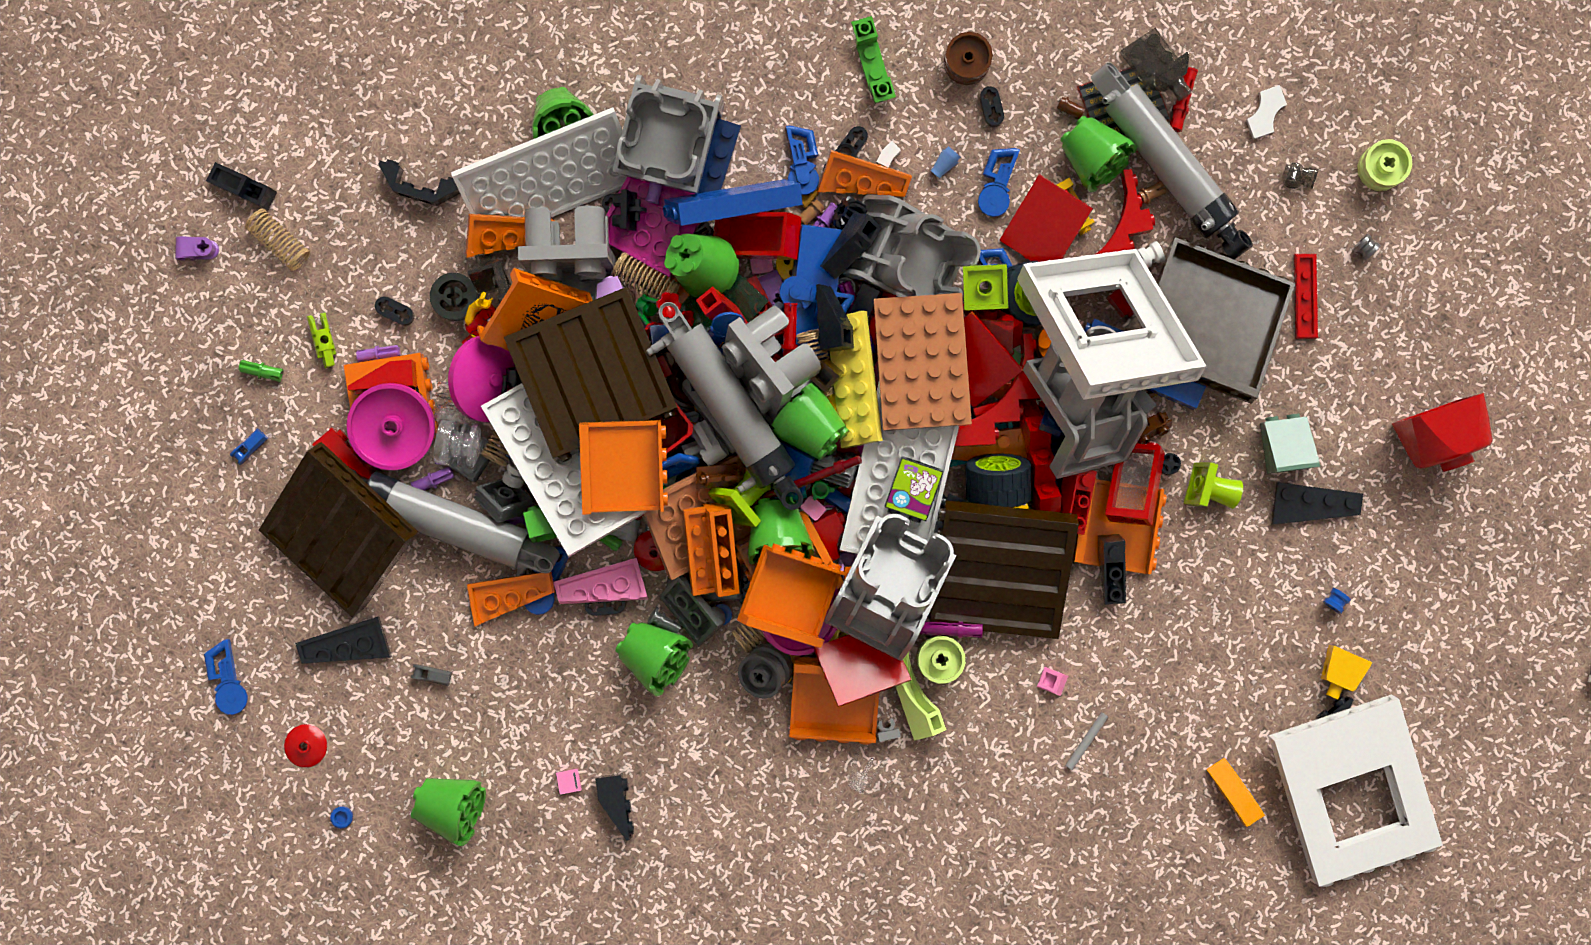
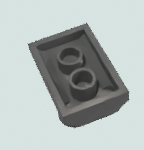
M684 574L673 580L667 576L666 588L659 597L699 647L724 625L725 613L717 606L710 607L701 595L693 596L691 584Z

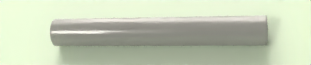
M1102 712L1100 713L1065 766L1071 770L1074 769L1108 719L1107 715Z

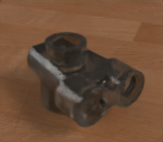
M1300 163L1286 164L1282 176L1284 179L1283 184L1291 189L1300 187V184L1303 187L1313 189L1319 169L1305 168Z

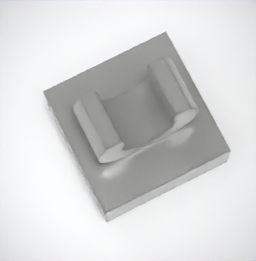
M889 718L890 726L888 728L882 726L881 720L878 721V727L881 730L877 732L879 742L901 737L899 728H894L895 722L893 718Z

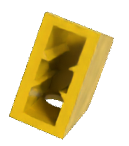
M1329 645L1321 675L1322 680L1330 683L1326 695L1338 700L1343 689L1354 692L1372 662L1336 646Z

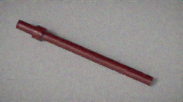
M858 455L845 461L843 459L834 462L833 466L797 479L794 483L799 489L836 473L840 475L847 472L849 468L862 464V459ZM773 489L767 491L751 507L758 505L760 499L776 498V493Z

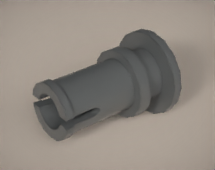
M656 607L650 614L647 624L651 625L652 623L655 627L678 633L681 624L665 616L664 612L662 614L659 613V607Z

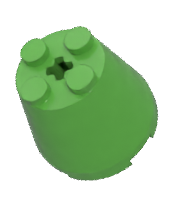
M567 88L549 89L536 98L532 123L533 139L594 114L588 106L568 91Z
M1081 117L1077 121L1076 127L1071 132H1066L1060 139L1063 143V151L1082 185L1089 192H1095L1098 189L1097 186L1104 183L1108 185L1130 163L1128 161L1130 154H1134L1137 150V146L1129 138L1093 117Z
M682 234L674 236L666 251L664 261L665 267L669 269L683 289L697 299L712 286L720 293H723L726 289L729 290L734 284L739 270V259L736 258L732 245L720 237L709 235Z
M810 383L801 389L802 395L796 396L792 402L789 401L783 407L772 423V426L775 428L772 431L778 439L821 460L826 454L829 456L836 450L837 445L835 443L839 439L842 440L848 434L849 429L846 428V425L822 389L815 383Z
M786 497L787 503H795L792 497ZM760 499L758 501L759 505L753 509L761 522L756 527H751L748 545L749 563L751 565L755 564V562L758 563L764 544L772 547L773 543L786 547L785 551L791 553L792 549L805 554L804 558L810 559L814 555L813 543L798 508L789 510L783 506L780 500Z
M643 622L639 624L632 623L627 630V636L617 645L615 652L618 653L619 659L647 691L655 696H660L664 693L663 689L669 684L674 685L682 675L690 660V657L687 655L689 649L693 647V642L683 635Z
M427 778L423 785L417 787L414 791L413 799L416 801L411 812V818L449 842L464 846L475 833V830L472 828L475 826L478 816L482 814L486 799V789L481 787L482 782L476 780Z

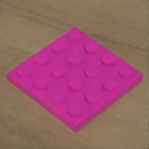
M627 177L618 194L623 189L637 192V199H641V207L647 208V213L640 214V221L636 222V231H627L612 226L613 215H621V207H615L612 203L606 214L609 225V245L628 253L629 256H633V258L658 270L660 273L671 277L672 273L664 264L666 251L671 243V239L676 235L695 234L700 223L680 226L667 221L663 214L664 199L692 195L694 193L662 186L659 204L645 201L650 182Z

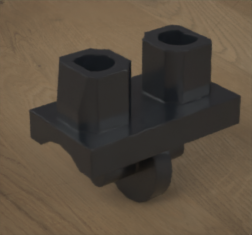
M623 189L621 193L613 195L612 203L615 207H621V215H613L612 226L627 231H636V222L640 221V214L647 213V208L641 207V199H637V192Z

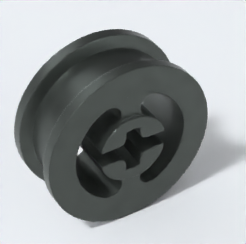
M447 273L440 276L433 283L430 290V302L437 314L450 321L465 320L468 306L480 298L475 283L460 273ZM450 283H463L467 287L466 292L455 287V293L460 295L459 298H456V305L461 307L468 300L467 305L457 312L446 311L442 305L443 302L455 307L454 301L450 299V296H454V289L448 287L444 294H442L443 289Z

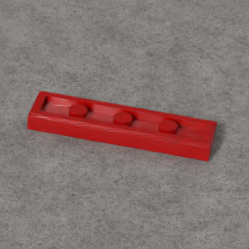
M1294 254L1295 339H1318L1317 254Z

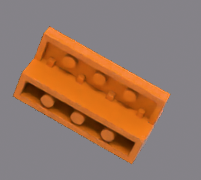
M720 503L702 504V507L683 509L692 595L715 592L718 597L740 594L732 514L729 506Z

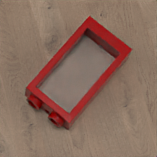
M1137 442L1127 460L1114 464L1105 512L1109 522L1152 526L1165 456L1162 446L1154 442H1148L1147 444H1138Z

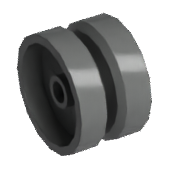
M770 643L758 645L741 661L738 667V678L743 688L754 697L761 699L771 698L776 695L793 675V662L790 655L776 649Z

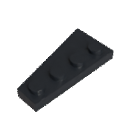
M1276 482L1271 525L1361 515L1363 494Z
M379 616L295 643L301 664L392 657Z

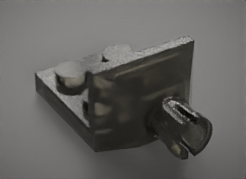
M1156 28L1121 50L1120 54L1147 90L1166 92L1170 89L1179 102L1183 100V97L1186 98L1193 92L1184 80L1188 70L1190 55L1186 52L1177 57Z
M492 253L475 255L477 264H474L467 271L470 280L479 296L482 292L489 294L498 291L497 298L499 303H501L512 285L500 260L492 258Z

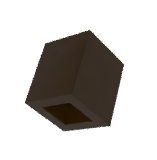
M829 359L820 364V372L810 379L824 392H827L844 374Z

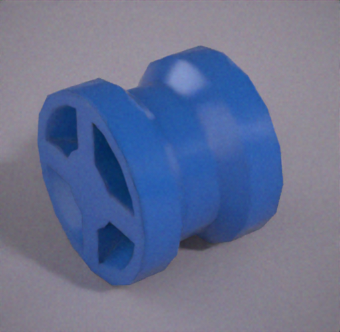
M1332 588L1330 591L1331 595L1329 598H1325L1323 603L1333 611L1342 614L1344 611L1343 607L1345 604H1349L1351 599L1340 590Z

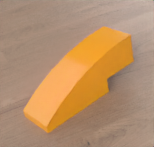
M1225 758L1206 769L1244 826L1248 827L1265 816L1249 790Z

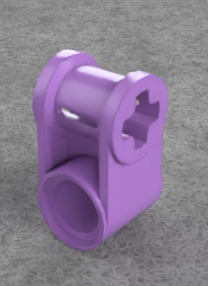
M176 237L175 259L185 261V258H191V261L195 259H213L219 253L217 243L206 237Z
M776 269L758 278L772 306L777 302L776 298L780 297L779 289L783 283Z

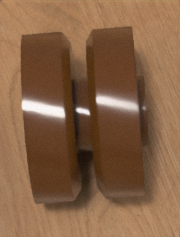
M970 31L960 33L952 38L947 46L943 62L945 72L949 78L957 84L966 86L981 81L988 73L992 62L993 53L991 45L985 37Z

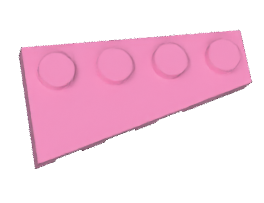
M637 558L554 582L560 604L648 600Z

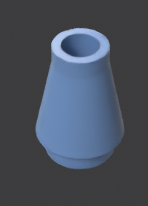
M948 146L945 150H942L930 171L940 179L959 163L958 160L961 157Z

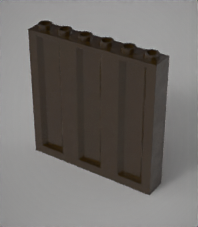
M627 287L504 337L555 462H566L572 459V455L580 452L579 423L648 421L661 418L667 420L674 417L675 412L679 411L655 353L649 356L646 351L651 347V343Z
M322 442L306 452L258 530L352 618L367 606L418 533L410 523Z
M945 500V506L940 508L939 521H942V528H937V534L944 536L950 541L956 557L927 616L930 622L959 623V621H963L965 624H983V631L1059 639L1079 526L1077 514Z

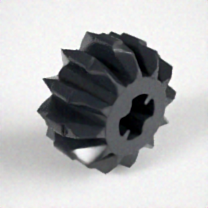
M848 196L846 199L843 198L834 210V215L832 216L833 225L837 229L843 230L853 213H867L866 205L855 197Z

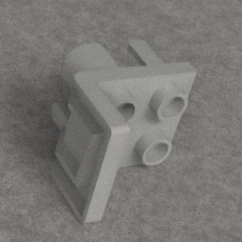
M637 74L632 95L627 105V114L622 134L618 141L612 172L698 194L717 117L722 118L725 106L722 95L717 94L715 102L705 100L703 90H698L697 94L666 87L659 79H656L654 85L650 86L647 85L643 75Z
M865 195L862 202L866 205V214H869L882 228L871 246L840 277L864 280L886 293L896 295V297L962 293L963 296L964 291L962 289L951 286L960 267L975 266L981 253L977 239L966 232L955 231L943 224L944 219L941 217L925 214L897 197L891 195Z
M578 206L575 208V245H560V225L556 221H551V212L547 207H535L524 210L525 246H518L519 262L529 273L555 282L560 281L562 284L589 292L592 300H595L597 284L602 279L612 276L611 273L616 263V258L609 247L608 216H605L604 208L598 206Z
M772 306L747 324L740 317L730 323L727 329L725 344L722 346L723 357L770 428L773 427L772 423L783 407L796 396L802 394L800 392L802 388L810 383H814L810 379L821 370L820 362L808 344H801L777 362H774L771 358L781 350V345L774 335L786 328L789 323L787 316L777 306ZM688 379L684 380L682 391L704 420H708L714 433L725 444L727 450L731 454L736 453L696 391L691 392Z
M1105 326L1091 327L1086 331L1087 337L1116 333L1111 328ZM1052 342L1044 357L1026 362L1023 368L1024 373L1065 435L1050 465V469L1057 479L1120 463L1128 459L1147 426V416L1134 398L1137 391L1083 400Z
M889 514L883 518L876 516L824 622L902 661L917 640L956 555L954 554L952 544L944 536L933 533L927 541L907 531L911 523L908 518L899 514Z

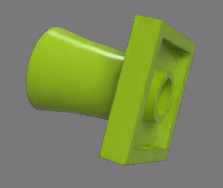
M1007 264L963 266L964 310L1008 308ZM984 281L987 282L988 287L981 289L980 284Z
M1212 462L1194 463L1183 504L1208 507L1210 499L1230 509H1234L1242 497L1243 483L1241 480L1216 477L1218 464Z
M747 470L743 479L740 480L734 489L711 488L708 494L715 503L725 504L731 509L733 524L756 527L761 522L750 507L771 489V485L763 489H759L755 485L749 490L740 493L737 488L751 478Z

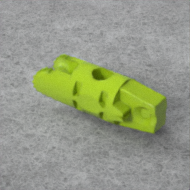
M320 313V321L323 327L320 330H317L313 316H307L317 358H322L325 369L334 367L333 355H336L326 313ZM321 338L326 340L325 344L320 341Z

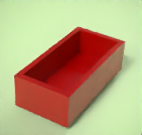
M758 212L715 220L713 236L720 237L729 242L735 251L737 259L797 260L801 216L789 212Z

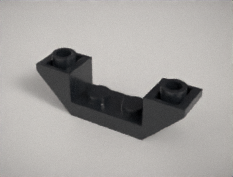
M387 159L386 162L379 160L378 165L392 191L397 195L438 206L460 194L452 177H448L447 180L440 179L436 194H434V190L429 188L416 189L414 188L415 185L402 181V184H400L404 170L399 166V163Z

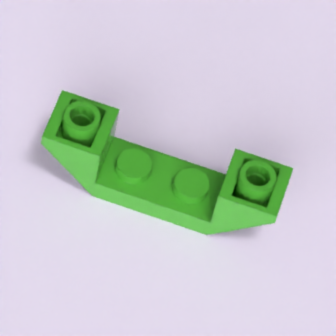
M872 16L852 21L856 48L869 91L875 104L896 98L891 78L887 75L877 42L878 35Z

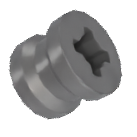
M1366 234L1355 245L1353 250L1360 252L1362 258L1366 261L1381 245L1378 242H1374L1369 234Z

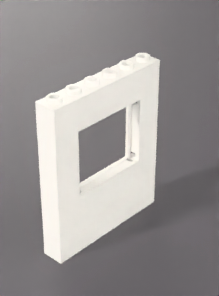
M1137 249L1023 264L1017 280L1083 400L1198 381L1206 364ZM1120 289L1143 329L1087 337L1065 297Z
M1388 695L1268 735L1312 879L1319 887H1328L1333 885L1335 881L1341 879L1349 880L1356 874L1370 873L1377 867L1391 866L1395 864V861L1412 859L1416 854L1432 852L1437 847L1443 846L1401 703L1397 697ZM1384 768L1399 822L1336 842L1320 788Z

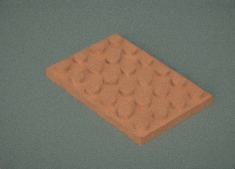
M962 293L874 299L883 431L971 425Z
M737 453L714 464L737 463L738 472H742L744 476L747 471ZM696 473L663 489V492L668 493V506H664V512H660V510H646V513L643 514L668 578L671 580L689 572L683 509L702 507V504L715 503L708 494L711 488L696 489ZM737 485L718 488L734 489ZM733 524L735 548L736 545L739 544L740 546L749 541L751 526Z

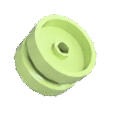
M1393 139L1381 140L1373 144L1360 156L1357 165L1358 175L1362 183L1368 188L1376 191H1387L1408 177L1412 168V156L1408 148L1401 142Z
M932 636L926 639L919 646L916 655L917 666L920 672L928 680L938 684L956 680L963 672L966 664L965 653L961 645L947 636ZM938 655L944 656L942 663L936 661V658H939Z

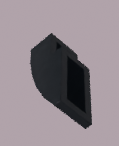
M216 162L206 179V182L265 210H269L277 194V191L269 186Z

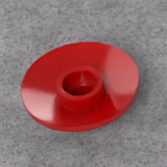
M650 530L643 532L634 544L635 558L647 570H664L665 568L659 553L656 556L650 553L651 550L658 552Z
M309 724L296 726L286 736L284 743L285 754L296 766L312 767L318 764L326 754V737L316 726ZM303 742L307 744L306 750L301 749Z

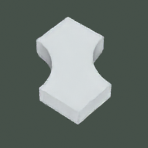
M1280 85L1258 93V110L1252 117L1246 119L1253 140L1274 132V117L1278 110L1287 105Z

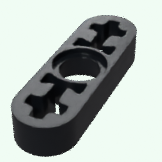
M861 126L853 127L835 151L840 152L841 149L848 148L852 153L851 156L856 157L867 142V131ZM862 132L863 140H857L854 144L855 147H858L856 150L851 144L846 143L848 140L850 143L853 142L855 137L853 133L858 134Z

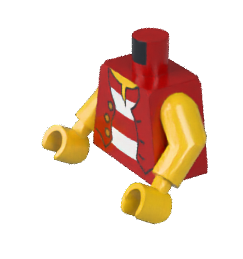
M482 292L480 298L468 306L465 316V328L470 335L462 341V344L479 336L478 325L486 327L496 311V308L491 304L493 298L490 300L484 299L485 292Z

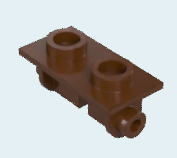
M1158 412L1147 418L1150 426L1144 429L1138 444H1147L1151 441L1152 437L1156 435L1163 436L1170 431L1172 419L1168 420L1166 412Z
M737 463L696 467V489L733 486L743 479L742 472H738Z

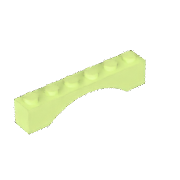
M908 652L903 661L912 680L896 686L915 741L934 736L945 731L946 728L940 710L927 698L917 683Z

